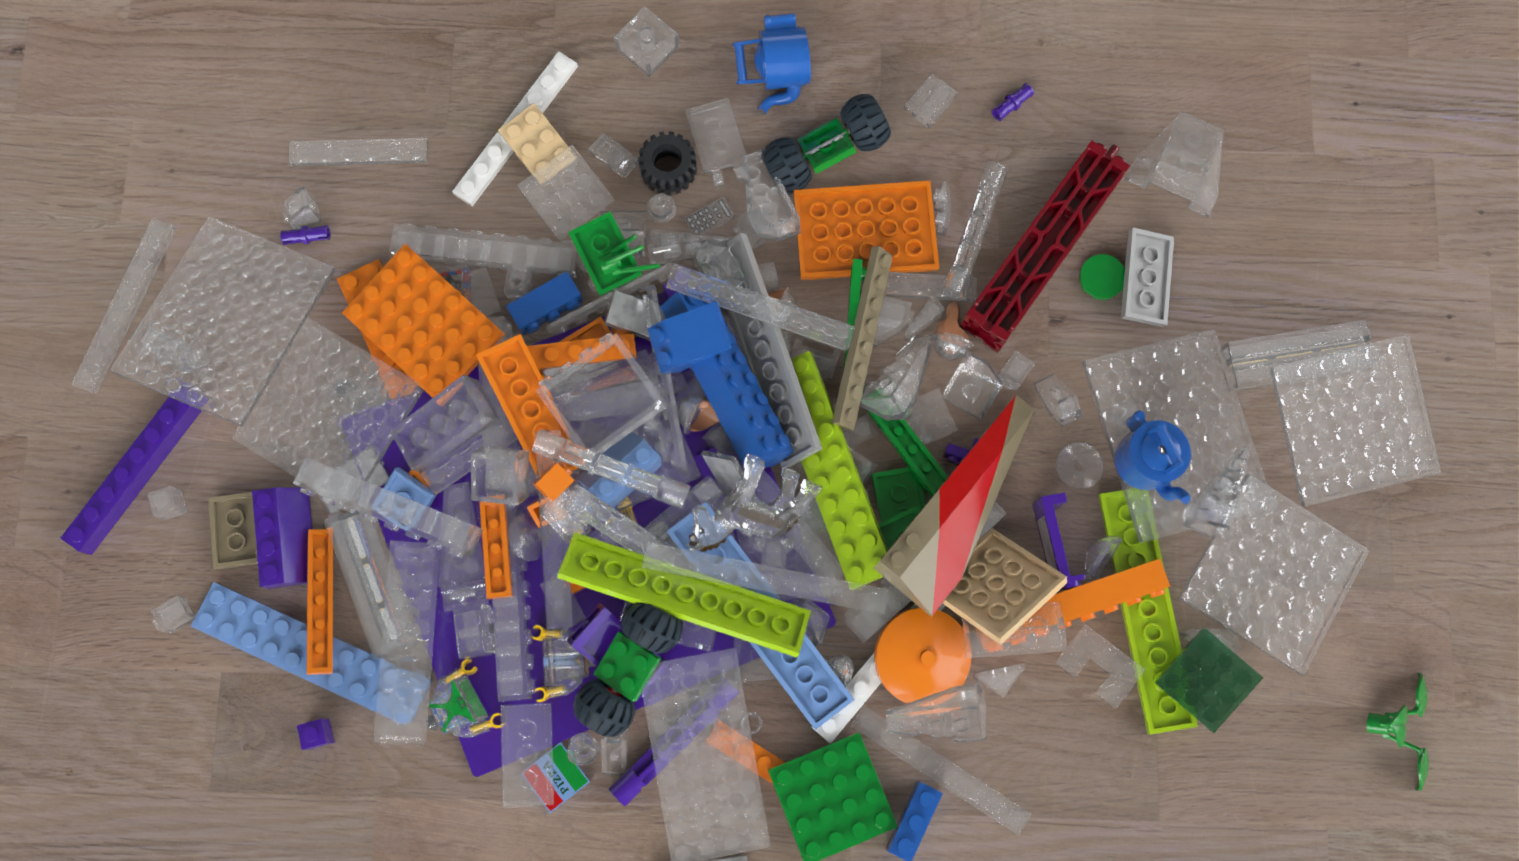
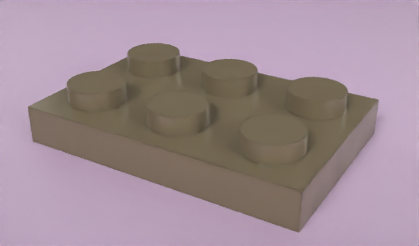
M252 492L208 498L213 569L219 570L258 564Z

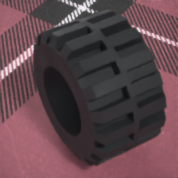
M669 131V135L659 132L660 136L656 137L655 134L650 136L651 141L646 140L643 143L644 148H640L638 163L641 176L645 185L648 184L649 189L652 191L656 189L657 194L662 195L663 192H666V195L669 196L674 191L676 194L681 193V188L686 190L689 188V182L693 183L694 175L697 172L695 150L693 146L691 147L688 139L683 140V135L678 134L676 137L674 132ZM664 156H674L681 161L675 170L669 172L661 171L655 167L656 162Z

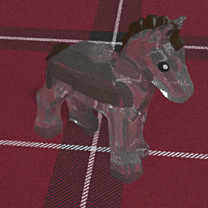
M748 453L745 458V471L737 481L734 489L724 498L714 516L711 517L705 506L697 505L693 509V533L689 535L691 540L686 545L690 546V551H711L713 548L717 549L720 543H725L727 537L731 535L734 529H739L740 533L752 537L753 534L768 539L780 537L793 529V525L798 522V518L806 513L809 504L821 492L822 486L804 479L800 492L794 498L800 474L792 469L783 467L781 471V492L774 501L767 505L753 496L765 468V462L760 457Z

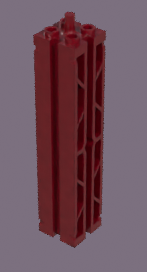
M1093 140L1090 141L977 298L974 305L967 312L960 328L973 337L977 336L983 340V344L999 353L1131 166L1123 157L1116 155L1120 150L1117 145L1113 144L1107 151L1103 144L1096 143Z

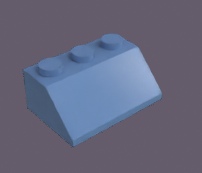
M629 430L576 477V480L609 513L662 466V461L658 453L644 439Z

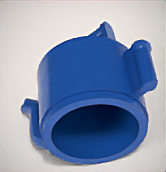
M793 13L765 15V30L759 31V38L733 42L738 75L737 84L764 83L765 90L787 88V91L784 93L771 95L762 101L757 110L763 109L764 115L774 105H786L794 102L800 94L801 86L810 84L811 81L810 53L805 27L796 26V16ZM758 43L754 54L755 68L762 79H747L744 45Z
M1141 410L1136 411L1131 417L1126 419L1125 423L1130 433L1119 442L1115 452V466L1120 477L1134 488L1140 490L1156 489L1158 494L1166 501L1179 499L1182 503L1188 504L1190 502V494L1185 489L1172 487L1170 484L1171 481L1184 474L1190 464L1191 448L1187 437L1177 426L1161 420L1146 422L1145 413ZM1160 446H1161L1162 449L1164 450L1165 454L1160 453V451H1159V447H1160Z

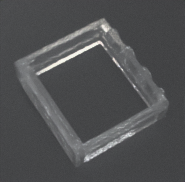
M610 332L599 340V346L594 349L588 347L579 354L580 359L573 364L569 361L558 369L561 373L554 378L551 375L538 383L540 388L535 390L587 463L593 461L669 406L617 333L612 335ZM616 345L656 402L588 450L548 392L610 347Z

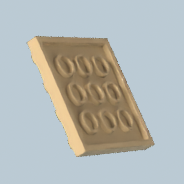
M991 528L978 540L962 579L943 601V604L1001 645L1067 583V576Z

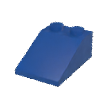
M718 301L667 318L647 328L661 374L681 372L732 348Z

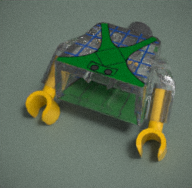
M465 659L460 669L455 668L439 679L433 692L434 698L428 703L432 715L426 718V724L430 730L440 728L443 734L452 732L457 737L471 738L489 731L490 727L500 728L505 724L495 725L493 723V718L501 715V713H495L491 716L490 720H485L489 716L467 675L475 674L477 667L475 666L468 671L465 670L466 665L472 662L471 659Z

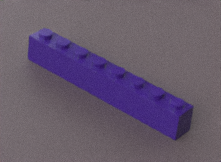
M180 381L60 539L77 551L92 555L210 400Z

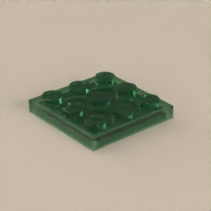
M1203 627L1157 678L1155 683L1211 732L1215 733L1260 683L1263 677Z

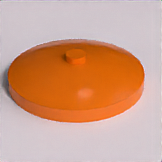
M920 607L910 608L891 618L881 630L874 650L875 669L882 685L895 698L914 706L937 705L957 693L968 676L971 665L969 640L960 624L950 615L936 610L932 616H929Z

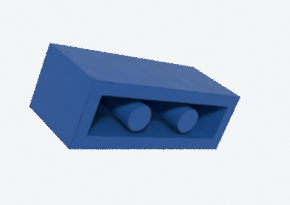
M566 271L506 305L521 333L525 335L526 333L532 334L536 332L540 325L547 321L551 323L557 320L561 313L578 308L583 299Z
M920 781L916 782L897 823L898 827L894 829L886 847L888 852L905 861L913 860L942 797V792Z

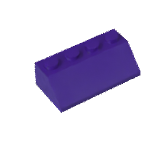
M275 487L252 491L260 587L275 589L307 584L308 529H312L309 488Z

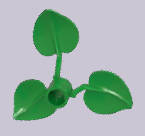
M1417 673L1419 681L1416 688L1415 707L1412 710H1407V705H1402L1398 712H1385V715L1369 713L1367 717V732L1382 734L1383 738L1397 742L1399 748L1406 746L1416 751L1418 755L1419 785L1415 790L1421 791L1429 771L1427 748L1422 749L1405 741L1408 715L1418 714L1419 717H1423L1427 707L1428 693L1425 678L1422 673Z

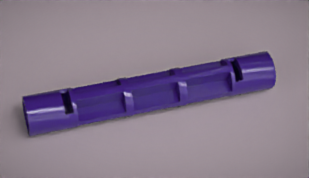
M721 676L609 788V791L622 805L626 806L641 791V788L646 786L719 713V710L724 708L739 692Z

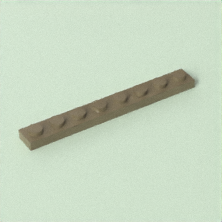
M880 246L871 248L832 420L833 424L846 431H854L890 266L892 264L893 255Z

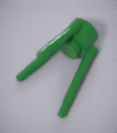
M635 234L614 248L605 251L604 255L599 257V262L605 275L612 273L613 277L622 273L659 268L660 264L619 268L623 266L621 259L644 249V246L640 245L619 255L616 253L636 239Z

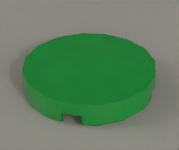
M1098 254L1090 257L1083 264L1079 272V283L1082 290L1092 296V298L1108 300L1114 298L1122 291L1125 269L1117 258L1106 254Z

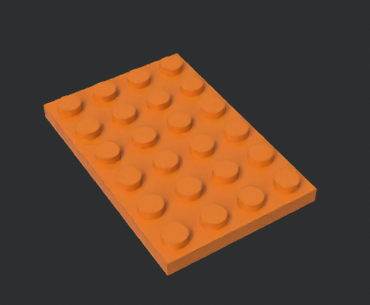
M930 180L794 190L801 280L850 277L853 259H862V267H866L867 270L871 248L874 246H880L893 255L889 274L939 270Z
M404 244L342 312L343 315L441 405L479 364L476 355L495 346L505 335L502 330L407 244Z

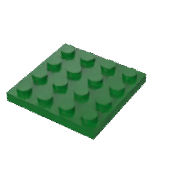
M860 732L767 770L803 861H820L898 827Z

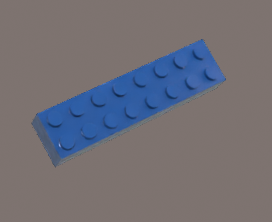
M708 290L677 291L660 308L667 319L712 303L714 298ZM725 323L732 348L691 368L745 471L776 466L792 454L794 450L779 423L778 417L771 409L766 395L763 394L756 376L748 366L746 357L741 353L734 335Z

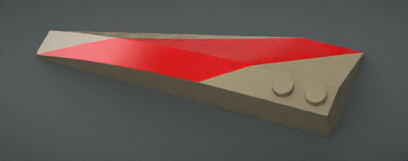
M1018 395L1013 397L874 567L878 573L929 616L936 612L962 579L1035 410Z

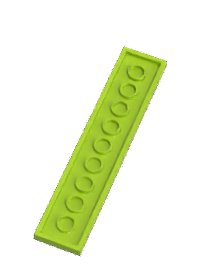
M807 351L792 358L791 361L822 450L802 460V464L849 589L854 590L883 578L874 567L888 551L842 429L832 423L835 411L813 354Z
M1133 488L1099 494L1098 500L1114 574L1160 559L1163 565L1148 491ZM1168 588L1164 589L1166 594L1154 598L1147 594L1141 596L1142 602L1128 606L1127 602L1120 604L1147 735L1198 727Z
M574 532L557 576L559 579L634 604L644 603L653 605L676 618L794 657H798L811 613V610Z

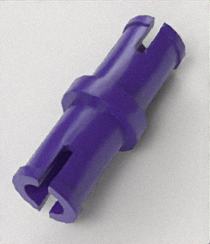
M1024 83L1013 94H1008L1002 103L991 110L993 117L996 120L998 119V121H1002L1012 111H1017L1024 101L1034 95L1033 88Z
M328 225L311 228L302 226L300 229L282 230L280 238L283 245L295 243L306 245L310 244L311 241L330 240L331 232Z

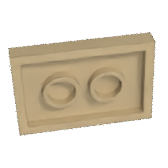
M535 103L498 129V133L540 186L577 159Z

